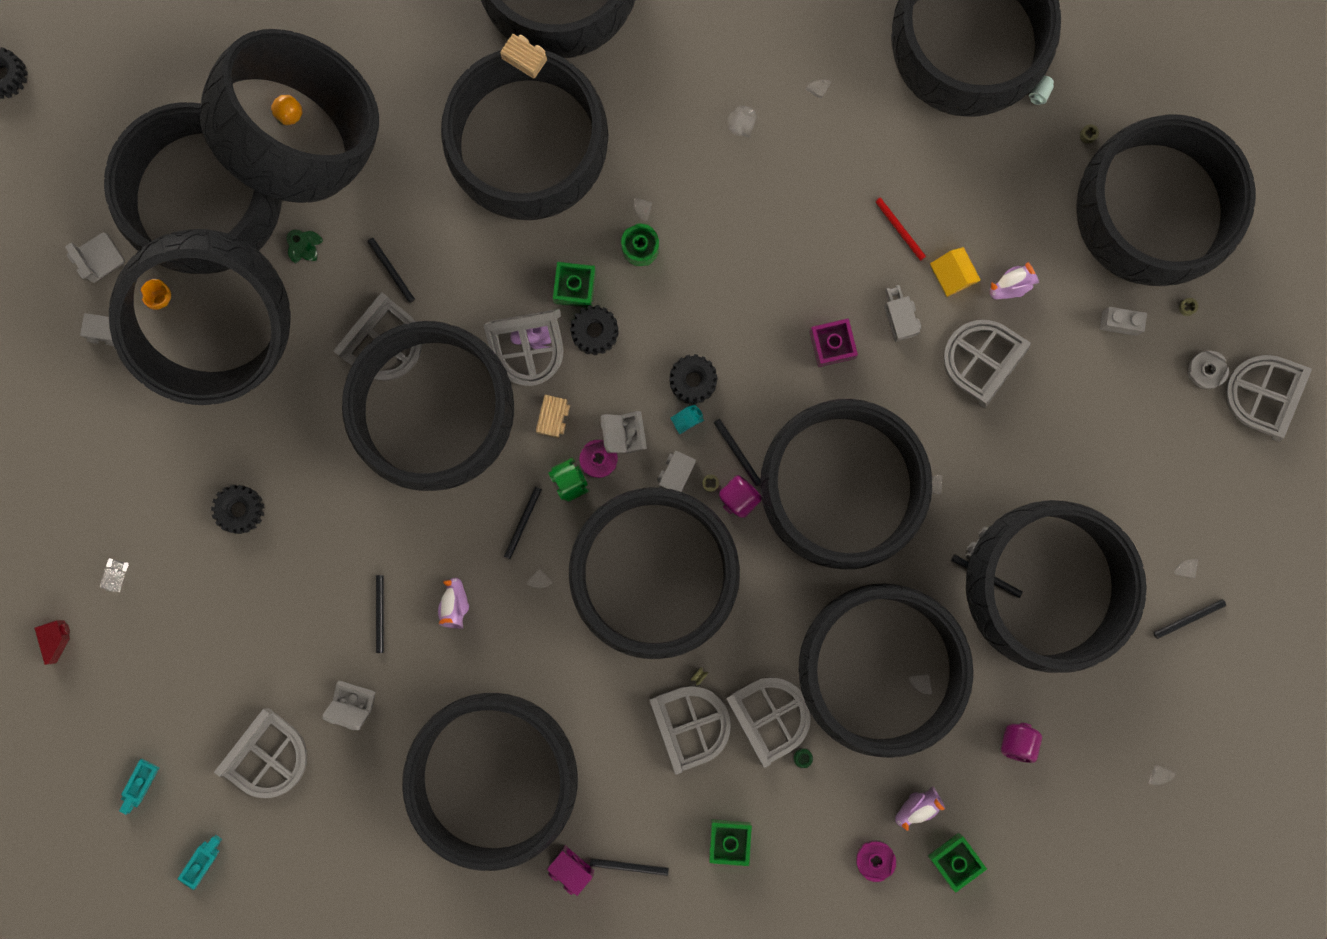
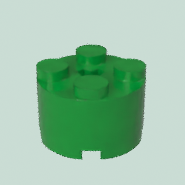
M639 223L625 230L621 238L624 258L635 266H648L657 258L659 238L651 226ZM640 242L643 243V246H641V248L637 247V245H639Z
M573 457L552 467V471L549 472L552 482H556L559 487L557 490L561 500H567L568 502L590 492L588 488H585L588 484L580 467H575L573 464L576 462Z

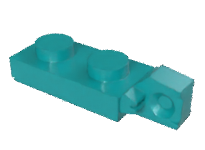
M144 759L139 760L121 794V800L124 803L119 812L127 815L131 813L133 807L137 808L160 767Z
M215 835L208 843L206 841L203 842L189 860L178 880L192 890H195L218 856L219 850L216 848L222 841V838Z

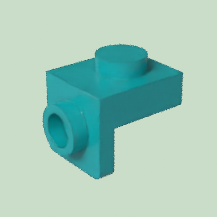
M696 405L688 406L670 418L679 434L704 421L703 413Z

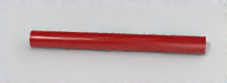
M881 197L875 201L877 206L920 261L925 259L926 255Z

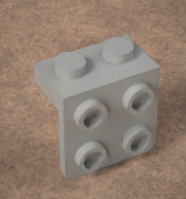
M104 232L80 247L73 243L65 246L68 251L67 257L73 264L77 265V272L82 279L86 278L93 283L124 264L123 257L108 234Z
M641 411L623 415L605 414L601 416L604 447L607 453H632L647 449Z
M338 681L333 701L323 713L322 719L331 724L347 727L350 730H360L372 711L376 692Z

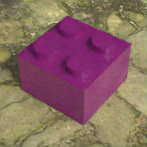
M849 318L811 327L809 333L818 368L854 360L858 356Z
M566 845L553 858L547 868L549 871L548 875L557 882L559 880L564 884L563 888L570 895L574 893L576 896L590 882L595 871Z

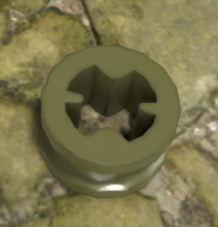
M1092 124L1086 125L1080 132V139L1087 144L1094 142L1099 136L1098 128ZM1088 130H1090L1091 133H1093L1091 138L1087 137L1088 135L1085 134Z
M1186 298L1179 304V311L1184 316H1191L1198 310V303L1193 298ZM1184 304H1192L1191 309L1193 310L1186 311Z
M715 475L705 476L702 482L704 489L708 492H715L720 485L719 479ZM707 479H715L716 482L714 484H716V486L714 488H707Z
M700 667L690 680L695 681L698 686L708 675V672H704L703 668Z

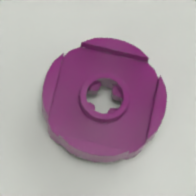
M597 439L588 442L583 447L579 461L583 471L590 477L604 478L616 469L618 455L617 453H607L604 447V440ZM596 454L604 456L601 464L593 461L596 458Z
M870 841L863 843L858 850L856 865L859 872L867 880L881 882L894 873L896 857L886 843ZM875 856H878V859L881 860V863H877V866H873V862H871V859Z

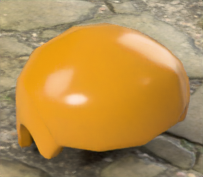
M280 95L271 106L273 116L284 125L295 124L303 114L301 104L291 95Z
M160 279L146 281L140 290L143 295V303L152 310L166 307L171 300L170 288Z

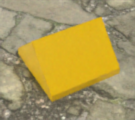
M964 247L951 250L930 263L946 297L981 281Z

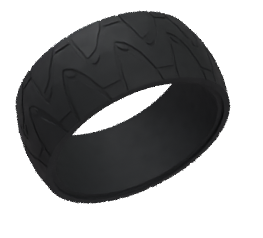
M481 0L492 23L507 39L512 34L516 36L522 35L529 40V44L532 46L538 45L546 52H552L563 58L587 54L607 43L624 25L636 1L608 0L596 12L581 20L565 24H544L517 14L502 0Z
M898 0L895 8L891 42L894 59L902 79L909 89L923 102L951 115L964 117L983 116L1001 111L1017 103L1044 77L1059 44L1061 31L1059 0H1017L1026 11L1033 27L1035 51L1031 67L1019 76L998 84L975 85L964 83L941 72L922 52L914 33L912 18L913 6L918 0Z
M262 29L247 33L238 38L220 55L212 67L202 93L200 124L204 138L216 159L242 183L259 193L278 200L311 203L335 195L349 185L363 169L375 146L379 129V112L377 102H375V97L369 85L358 70L341 54L332 50L331 47L301 33H294L293 31L283 29ZM251 79L267 80L286 85L304 94L319 105L334 122L342 137L345 152L335 155H317L296 150L277 141L264 132L247 115L236 97L233 83Z
M501 50L494 52L471 65L454 84L448 96L441 123V140L447 165L464 192L478 205L494 214L517 220H538L555 216L580 201L592 188L602 171L607 154L609 134L606 113L601 99L588 78L572 63L570 64L569 61L559 55L545 51L547 61L535 79L504 61L500 54ZM530 80L555 85L569 93L580 103L592 124V134L588 149L576 169L556 185L530 193L503 191L486 184L476 177L463 162L461 142L466 121L480 100L493 90L512 82Z
M171 103L152 109L148 113L146 112L134 120L121 133L118 141L115 142L111 149L104 174L106 202L109 205V211L118 230L137 251L152 241L143 228L138 212V190L141 178L152 159L167 145L180 138L203 133L200 124L201 103ZM254 190L251 202L243 218L227 234L244 240L259 251L269 240L273 233L272 231L276 227L282 200L269 197ZM180 258L159 264L168 269L189 274H211L230 269L222 264L198 258Z
M1159 115L1140 120L1120 130L1108 139L1095 153L1083 173L1084 176L1080 181L1076 204L1077 221L1081 236L1091 254L1104 268L1110 270L1114 275L1129 282L1148 286H1170L1185 283L1215 269L1241 243L1254 213L1256 201L1254 176L1248 160L1240 147L1235 144L1236 142L1213 124L1186 115ZM1159 145L1181 151L1203 167L1215 185L1221 210L1218 233L1210 249L1203 257L1189 261L1161 260L1137 250L1122 237L1111 220L1105 199L1106 176L1115 155L1137 146Z
M189 229L166 234L151 241L132 256L123 267L116 280L109 302L111 338L124 366L141 384L143 383L151 391L180 403L212 405L225 403L245 395L251 389L253 390L273 372L284 353L289 339L290 303L284 284L275 268L273 269L269 260L252 245L244 240H240V238L220 231ZM198 258L222 264L245 278L260 295L270 319L271 340L257 357L231 370L206 372L176 364L151 345L138 324L134 309V290L137 279L150 268L174 259Z
M418 321L403 324L384 332L362 350L347 375L342 396V415L346 433L354 450L368 467L380 477L400 487L412 490L438 491L463 485L478 477L494 463L510 436L514 419V397L505 367L495 352L485 342L469 331L455 325L437 321ZM427 343H442L459 347L477 357L487 367L493 381L496 405L494 419L488 435L469 458L447 470L434 473H413L394 467L377 450L367 428L366 400L374 377L392 357L410 347Z
M829 400L811 406L795 415L773 438L764 457L761 470V497L766 516L775 533L796 554L810 562L828 568L859 569L887 560L913 539L921 524H923L929 510L932 497V472L927 453L920 439L912 428L895 413L880 405L864 400ZM833 419H848L870 425L882 432L893 442L905 461L910 480V496L907 510L900 525L893 534L873 549L859 553H843L818 546L795 528L782 506L778 489V473L784 451L796 435L819 422Z
M641 488L625 492L607 501L585 522L577 535L570 555V591L581 619L589 630L606 645L621 653L637 658H672L692 651L704 644L727 620L736 601L739 589L740 565L738 553L726 525L703 502L693 496L673 489ZM647 505L673 507L697 519L714 538L723 563L722 590L710 616L688 635L663 643L639 642L613 630L596 612L586 586L588 554L600 531L621 513Z
M1047 500L1030 503L1004 514L981 536L972 552L967 567L966 597L972 618L978 630L1000 654L1021 666L1035 671L1069 673L1085 670L1097 665L1099 662L1105 661L1117 653L1131 638L1130 636L1135 632L1145 607L1146 575L1141 557L1134 543L1122 531L1123 529L1110 518L1091 507L1079 503ZM1044 517H1055L1069 521L1088 533L1098 544L1107 560L1112 584L1107 613L1094 634L1079 646L1054 655H1039L1017 641L1004 625L999 615L994 595L995 571L1004 548L1022 528Z
M886 583L870 584L852 589L835 598L824 607L807 630L800 650L798 667L803 698L811 715L823 731L833 740L852 751L884 758L912 755L933 746L943 739L958 723L965 711L972 691L974 671L970 646L961 626L953 615L929 595L906 586ZM876 599L897 601L922 613L939 632L949 658L948 687L937 711L926 723L916 730L900 737L889 739L867 738L846 730L827 708L820 692L817 673L821 646L831 627L852 608Z
M474 694L445 706L434 714L419 731L411 744L406 757L407 761L404 764L402 777L403 799L406 805V812L415 831L423 842L440 857L450 863L471 870H504L523 864L539 855L553 843L564 829L574 808L577 796L578 772L576 760L569 739L563 729L541 707L526 699L510 694ZM483 710L512 714L536 728L550 745L559 768V799L550 821L537 834L526 841L503 848H485L471 845L450 833L435 816L428 801L425 788L426 762L436 738L449 723L461 715Z

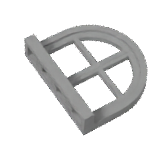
M381 292L333 351L352 366L357 358L353 355V352L368 335L373 339L379 336L373 328L388 310L403 321L404 324L415 322V320ZM422 344L411 347L408 357L401 352L395 355L403 363L391 370H379L374 379L388 381L405 375L417 363L421 354Z
M560 309L493 320L484 324L488 345L501 360L510 381L519 385L534 386L547 381L558 371L564 352L557 318L561 317ZM547 326L552 347L531 350L526 330ZM518 331L523 351L503 355L498 334ZM552 351V358L548 367L543 372L537 374L532 354ZM525 356L529 375L515 371L508 365L505 359Z
M991 320L971 321L959 327L949 338L944 353L945 368L950 379L959 388L977 399L979 405L986 408L1027 353L1031 343L998 322ZM976 331L992 332L980 350L962 338ZM996 334L1014 345L1001 364L983 353ZM957 345L975 356L962 374L958 372L954 362V352ZM977 359L996 370L982 390L964 378Z
M1260 355L1252 357L1241 363L1228 380L1226 387L1228 406L1241 423L1271 435L1273 440L1280 442L1286 435L1312 369L1278 356ZM1258 366H1269L1261 387L1241 379L1250 369ZM1274 367L1295 374L1286 396L1266 389ZM1238 386L1258 394L1250 415L1239 403L1237 396ZM1262 395L1283 403L1275 425L1254 418Z
M774 677L758 679L726 696L729 705L764 768L771 765V762L797 748L808 733L811 713L805 703L802 692L786 680ZM764 688L782 689L788 692L795 700L776 710ZM761 690L772 713L753 722L742 699ZM799 706L800 724L797 732L791 738L780 716ZM777 719L788 741L769 751L757 729Z
M685 686L649 699L675 775L714 759L724 749L729 739L731 722L725 704L716 694L702 687ZM689 696H697L709 701L716 708L717 713L697 719ZM686 697L694 721L673 728L665 704ZM720 719L721 729L719 737L715 744L708 749L700 726ZM696 728L705 752L684 759L676 735Z
M269 707L264 708L214 773L219 777H226L251 796L258 798L277 797L291 790L302 778L307 765L306 745L300 733ZM271 724L287 736V739L273 757L256 745L257 741ZM290 740L296 752V763L293 772L276 760ZM250 750L267 762L266 766L252 783L235 771ZM270 766L287 778L285 782L275 787L265 788L256 786Z

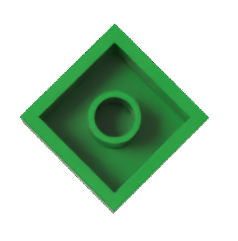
M557 262L553 292L554 304L586 308L592 305L596 267Z
M711 819L709 863L749 866L751 822Z
M960 833L954 835L928 855V858L955 893L987 870L967 840Z

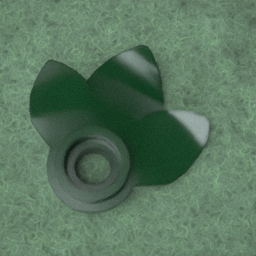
M297 229L290 231L287 235L289 258L295 264L301 258L308 261H317L315 246L323 242L322 237L313 231H306L304 233ZM296 235L299 236L300 241L294 242L293 237Z

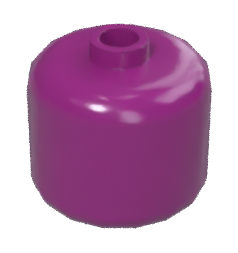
M740 475L734 476L719 492L720 500L725 504L723 508L729 514L734 513L740 518L747 517L762 501L760 493Z
M1027 723L1009 724L1005 729L1000 751L1010 759L1034 763L1038 759L1042 734L1038 730L1031 728L1032 725Z

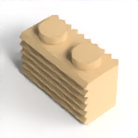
M512 34L500 52L504 61L535 79L547 61L545 50L538 45L532 46L529 44V40L522 35L516 36Z
M544 395L536 427L537 434L559 438L560 434H564L566 424L563 423L564 416H568L570 411V405H567L568 401L566 399Z

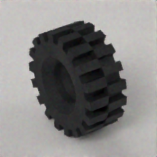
M0 47V68H7V74L4 78L0 79L1 99H4V95L7 98H11L12 93L15 95L19 94L17 90L19 88L23 90L24 86L22 83H27V79L24 76H28L23 61L13 52L3 47Z
M589 305L586 309L583 307L579 313L574 315L575 318L571 321L570 332L574 344L579 350L585 351L586 354H604L606 350L612 349V345H615L617 342L616 339L619 334L617 320L614 318L613 313L609 312L605 307L600 308L599 305L595 307ZM591 323H598L602 327V332L599 336L592 337L587 333V328Z
M694 354V356L686 355L685 358L681 357L677 363L675 362L670 371V388L680 401L683 400L687 404L702 403L709 399L715 391L717 385L716 369L712 366V362L710 360L707 361L704 356L699 357L697 354ZM694 372L700 376L701 382L698 386L691 387L686 383V376L689 373Z
M230 485L229 488H223V492L216 494L218 498L212 501V503H215L214 507H211V511H214L212 518L216 519V525L221 526L222 530L236 534L248 533L251 529L257 528V523H261L260 517L264 516L262 508L265 507L261 503V496H258L256 491L242 485ZM237 502L243 503L246 508L244 515L241 517H235L231 511L232 506Z

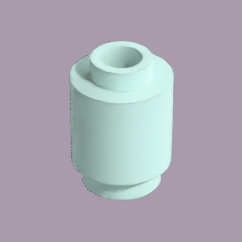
M1044 75L1040 82L1031 90L1029 98L1032 103L1041 105L1047 102L1054 88L1052 78Z

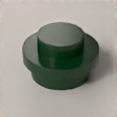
M802 748L795 752L793 760L799 768H808L813 762V755L809 750Z

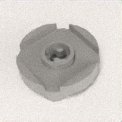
M1212 350L1205 351L1191 359L1188 367V377L1200 388L1213 389L1226 381L1229 375V367H1227L1226 359L1222 354ZM1210 365L1213 372L1207 374L1204 368Z

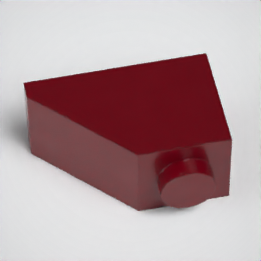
M56 620L34 628L45 665L56 664L70 640V628L65 623V620Z

